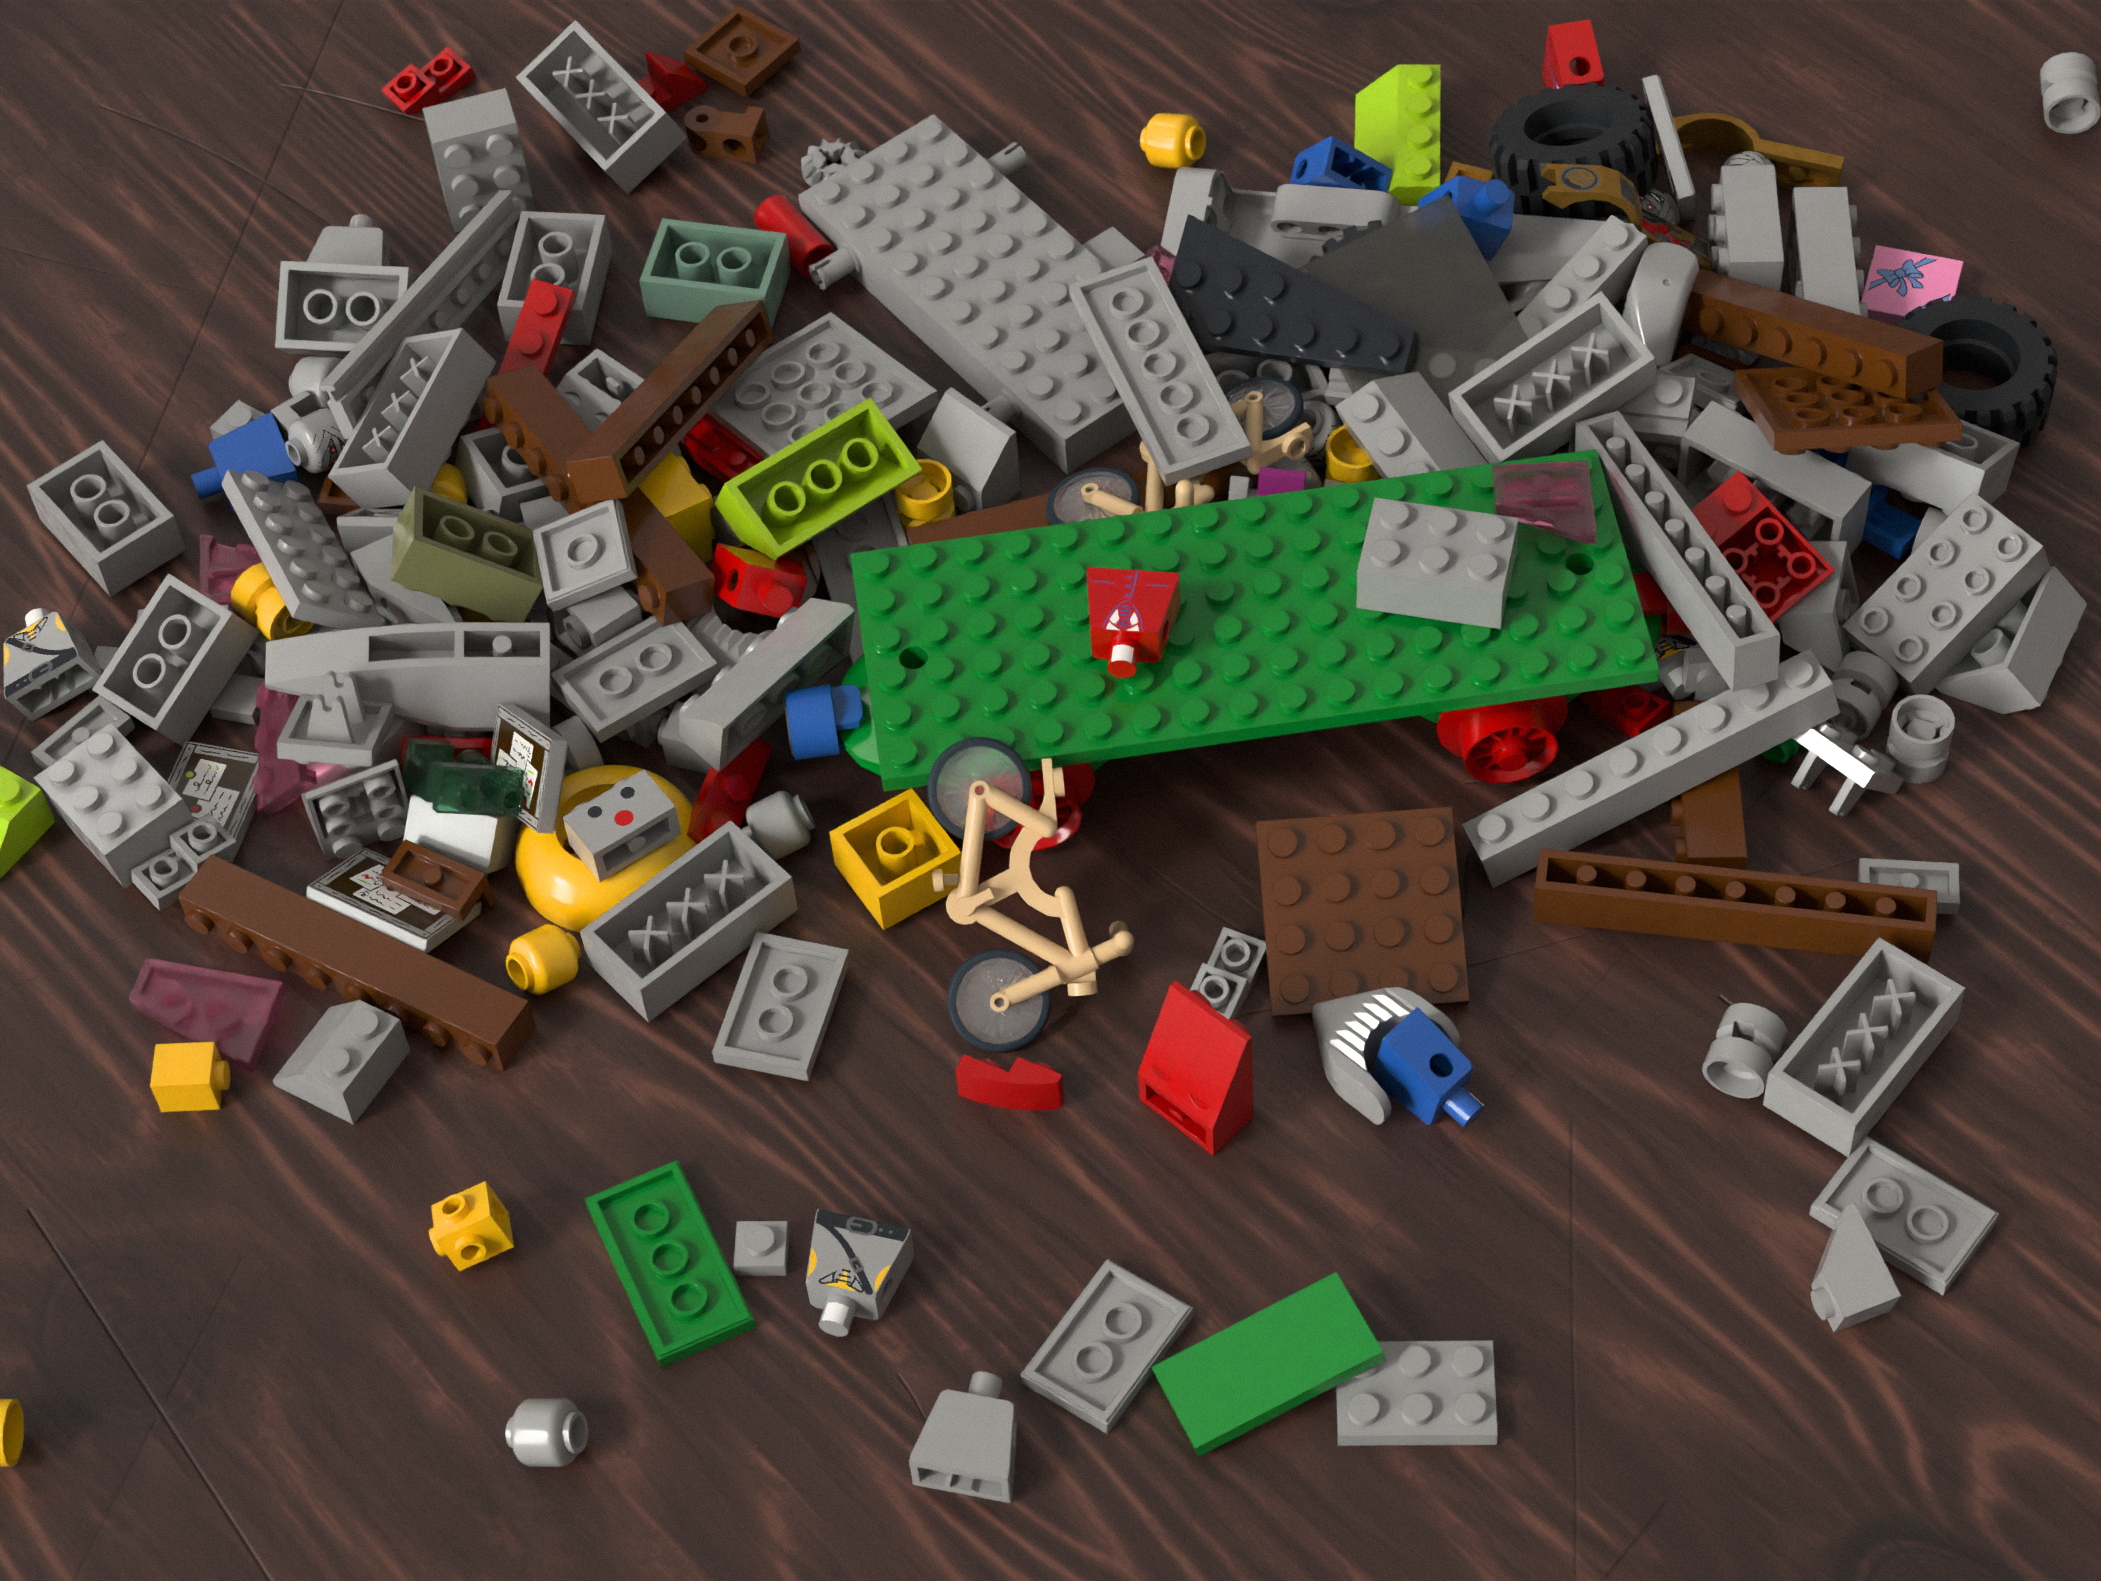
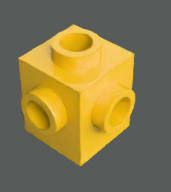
M486 1181L431 1205L434 1227L429 1229V1236L432 1245L441 1257L447 1255L459 1272L514 1247L509 1212Z

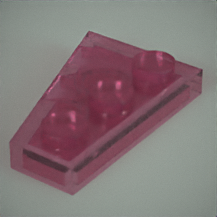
M265 680L260 684L256 694V704L260 708V726L255 736V748L259 751V758L253 789L257 794V812L275 815L299 798L302 793L309 791L318 783L316 771L307 769L306 764L298 763L295 760L278 759L277 741L299 696L266 689Z
M146 958L129 999L133 1008L195 1042H215L220 1056L253 1073L286 992L280 981Z

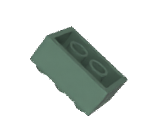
M662 218L639 280L646 316L700 323L716 306L761 300L772 330L792 270L787 233Z

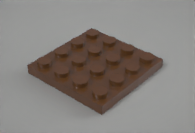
M1799 366L1734 370L1733 388L1772 449L1781 454L1800 455L1805 453L1806 449L1824 448L1830 452L1843 453L1851 451L1855 446H1871L1879 450H1893L1898 448L1899 444L1917 443L1924 447L1934 448L1944 446L1946 441H1961L1962 422L1935 387L1904 400Z
M1452 807L1256 821L1272 1018L1312 1015V1008L1316 1003L1392 987L1410 990L1433 1006L1469 1003Z

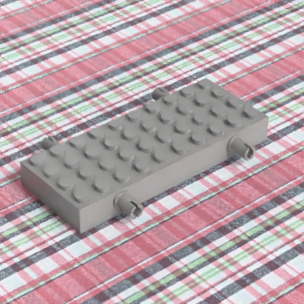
M932 114L799 194L801 213L835 249L834 253L809 266V273L817 286L819 285L821 290H825L829 285L850 273L988 401V403L981 406L982 409L1002 423L1010 421L1067 475L1137 430L1070 297L1069 284L1110 271V269L1006 178L1028 165L1027 155L1021 146L1018 147V143L1012 142L1008 147L990 158H983L939 118Z

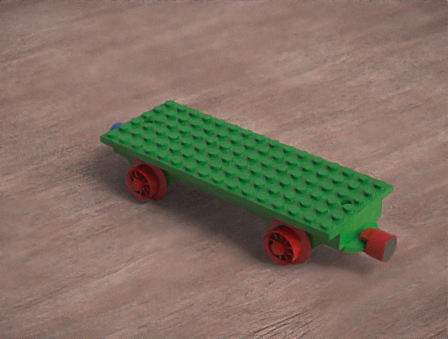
M1597 449L850 553L864 653L847 670L840 686L831 687L830 684L785 690L783 697L791 754L795 760L838 755L841 750H846L861 767L881 776L883 792L928 786L929 775L935 761L948 747L964 739L986 737L1007 744L1023 759L1029 770L1032 782L1030 806L1039 810L1044 798L1041 759L1052 758V768L1062 767L1065 796L1055 797L1058 830L1055 836L1051 838L1042 837L1036 842L1032 851H1039L1057 846L1070 839L1080 828L1083 817L1081 806L1092 795L1096 779L1094 771L1110 759L1422 716L1436 723V730L1441 745L1453 755L1462 757L1467 773L1476 780L1490 784H1505L1528 779L1543 771L1554 761L1559 749L1555 734L1563 727L1568 715L1567 703L1583 692L1658 682L1659 667L1654 649L1659 635L1669 637L1690 634L1691 631L1649 572L1642 573L1628 560ZM1374 498L1519 518L1516 559L1501 629L1357 608V569ZM1087 567L1179 573L1180 610L1162 659L1156 663L1138 662L1136 674L1130 678H1118L1111 675L1107 670L1108 660L1096 659L1092 656ZM975 746L963 749L949 758L938 776L937 784L945 783L962 790V798L967 808L970 786L977 779L985 780L1018 800H1022L1023 783L1018 768L1007 755L994 748ZM981 785L975 788V791L979 794L985 790ZM988 806L986 816L988 832L1002 827L1011 820V818ZM1018 824L1015 829L1005 836L992 841L1003 848L1011 849L1023 825Z

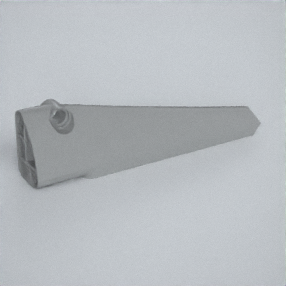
M1179 167L1172 188L1157 267L1168 286L1188 214L1308 275L1306 266L1314 255L1320 258L1324 255L1322 245L1331 237L1338 242L1344 238V229L1353 225L1356 226L1357 231L1368 229V221L1381 220L1383 227H1392L1394 220L1407 222L1409 231L1414 232L1411 229L1410 221L1417 215L1418 207L1401 205L1395 196L1375 190L1298 184L1280 185L1277 188V192L1239 190L1232 186L1224 171ZM1513 214L1511 232L1491 261L1450 250L1451 259H1457L1466 286L1550 282L1605 221ZM1627 223L1637 230L1634 223ZM1383 279L1371 282L1359 290L1416 287L1401 280Z

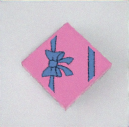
M1876 245L1861 303H1867L1868 318L1896 325L1898 321L1905 319L1907 313L1918 306L1925 309L1926 303L1941 297L1944 301L1951 300L1956 295L1963 261Z

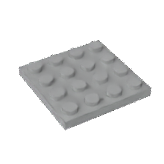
M830 312L763 351L707 413L766 459L871 397L894 430L899 429L937 406L939 399L936 389Z

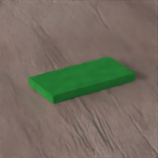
M678 1160L585 1198L587 1209L660 1368L756 1328L752 1313Z
M1335 1272L1151 1368L1198 1457L1378 1365L1386 1359L1372 1331L1339 1275Z

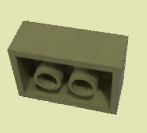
M414 487L393 527L391 581L399 583L408 590L421 591L441 598L452 606H463L485 614L494 621L507 623H524L543 588L533 529L423 488Z

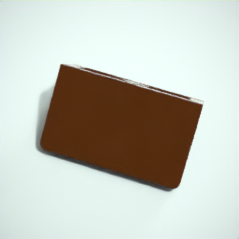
M407 839L403 841L379 876L383 886L462 921L465 920L478 899L482 900V907L491 909L496 902L484 873Z

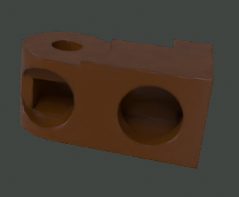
M708 105L697 106L689 110L684 118L689 146L694 153L702 156L757 164L769 137L765 110L760 107L748 106L746 113L741 114L726 111L718 112L717 109Z

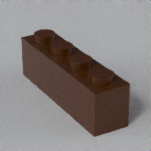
M1705 701L1674 702L1672 718ZM1738 765L1683 792L1677 798L1670 799L1671 827L1680 828V837H1674V862L1746 869L1747 849Z

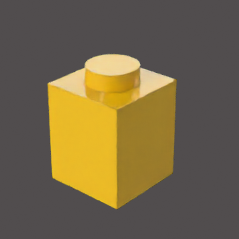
M215 1042L156 1044L150 1087L161 1112L220 1110L222 1090H228L230 1086V1067L227 1060L222 1061Z

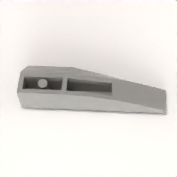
M452 622L404 624L316 633L266 642V689L300 696V694L316 696L317 694H322L324 679L329 670L336 673V680L339 683H343L346 673L352 672L355 675L361 700L393 703L394 718L452 731H494L498 703L515 704L550 728V623Z

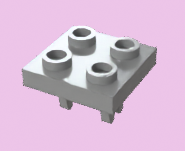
M329 670L324 679L322 694H317L316 696L300 694L277 741L278 759L295 760L301 764H313L316 762L341 764L347 768L373 767L394 720L393 703L361 700L355 675L352 672L346 673L343 683H339L336 680V673Z
M1824 721L1792 737L1809 749L1807 756L1791 782L1796 788L1808 790L1828 763L1847 776L1829 808V811L1836 816L1841 815L1845 817L1866 789L1895 795L1905 780L1904 777L1893 771L1896 765L1895 761L1874 748H1871L1869 751L1855 744L1858 736L1837 722L1830 724Z

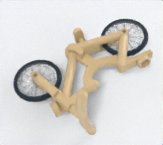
M1254 377L1239 381L1223 391L1251 445L1252 457L1239 461L1247 466L1250 473L1257 475L1259 474L1260 467H1267L1284 456L1290 460H1298L1307 453L1310 442L1313 441L1311 426L1306 422L1294 428L1302 417L1304 401L1300 391L1293 384L1275 377ZM1142 441L1139 446L1141 457L1148 463L1145 512L1163 510L1165 484ZM1091 468L1065 478L1052 490L1046 503V515L1051 525L1142 513L1144 510L1140 506L1141 492L1137 482L1127 473L1112 468ZM1209 472L1180 480L1175 489L1176 505L1172 508L1207 504L1212 501L1215 494L1214 489L1209 485L1201 486V482Z
M973 737L961 740L948 747L935 761L929 775L927 793L934 816L947 831L964 839L960 873L943 874V869L933 870L934 892L944 891V885L958 884V887L950 892L946 901V909L951 919L963 925L977 922L1053 964L1041 970L1033 960L1022 953L1002 948L989 949L967 959L952 977L947 994V1007L951 1022L956 1031L964 1040L976 1048L988 1052L1005 1053L1026 1046L1041 1033L1051 1011V988L1067 983L1068 996L1098 993L1095 970L1099 969L1100 965L1119 956L1130 954L1133 949L1134 938L1124 922L1115 921L1109 927L1110 939L1090 948L1072 889L1067 886H1061L1056 889L1054 896L1042 891L1032 878L1029 863L1030 854L1036 842L1042 837L1051 838L1055 836L1058 830L1055 797L1065 796L1062 767L1052 768V758L1041 759L1044 798L1040 809L1036 810L1030 806L1032 782L1029 770L1020 755L1010 746L996 739ZM1018 824L1023 825L1011 848L1009 869L978 884L983 842L998 839L1011 832ZM1018 892L1024 901L1047 916L1060 917L1069 950L989 906Z

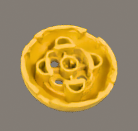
M601 765L586 768L564 777L553 834L537 833L524 822H521L515 843L516 872L530 904L542 916L556 925L580 932L695 847L697 844L687 835L693 806L674 784L658 774L646 770L675 805L681 835L604 881L599 882L570 846L563 816L572 812L579 804L589 802L613 788L620 780L630 778L644 769L626 765Z

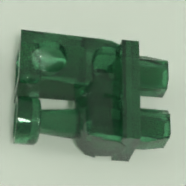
M408 738L402 775L404 786L424 801L433 803L432 810L436 813L518 817V814L522 811L525 791L522 786L525 772L523 769L508 765H491L489 760L476 750L462 751L453 759L455 745L449 741Z

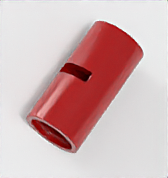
M773 195L764 200L754 214L755 226L763 231L787 233L791 265L802 277L812 279L809 273V266L834 253V247L786 196Z

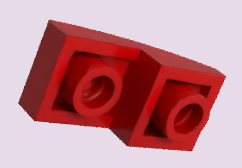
M447 46L421 70H418L412 63L384 86L381 91L408 116L423 111L422 108L434 106L446 100L474 80L477 75L469 64Z
M1637 685L1588 691L1577 696L1602 719L1631 738L1672 717L1670 702Z
M964 1054L955 1068L958 1095L975 1102L1006 1109L1027 1111L1060 1109L1065 1102L1062 1074L1057 1073L1053 1067L1043 1062L1032 1063L1017 1057L1010 1071L1007 1072L994 1061L988 1059L978 1060Z

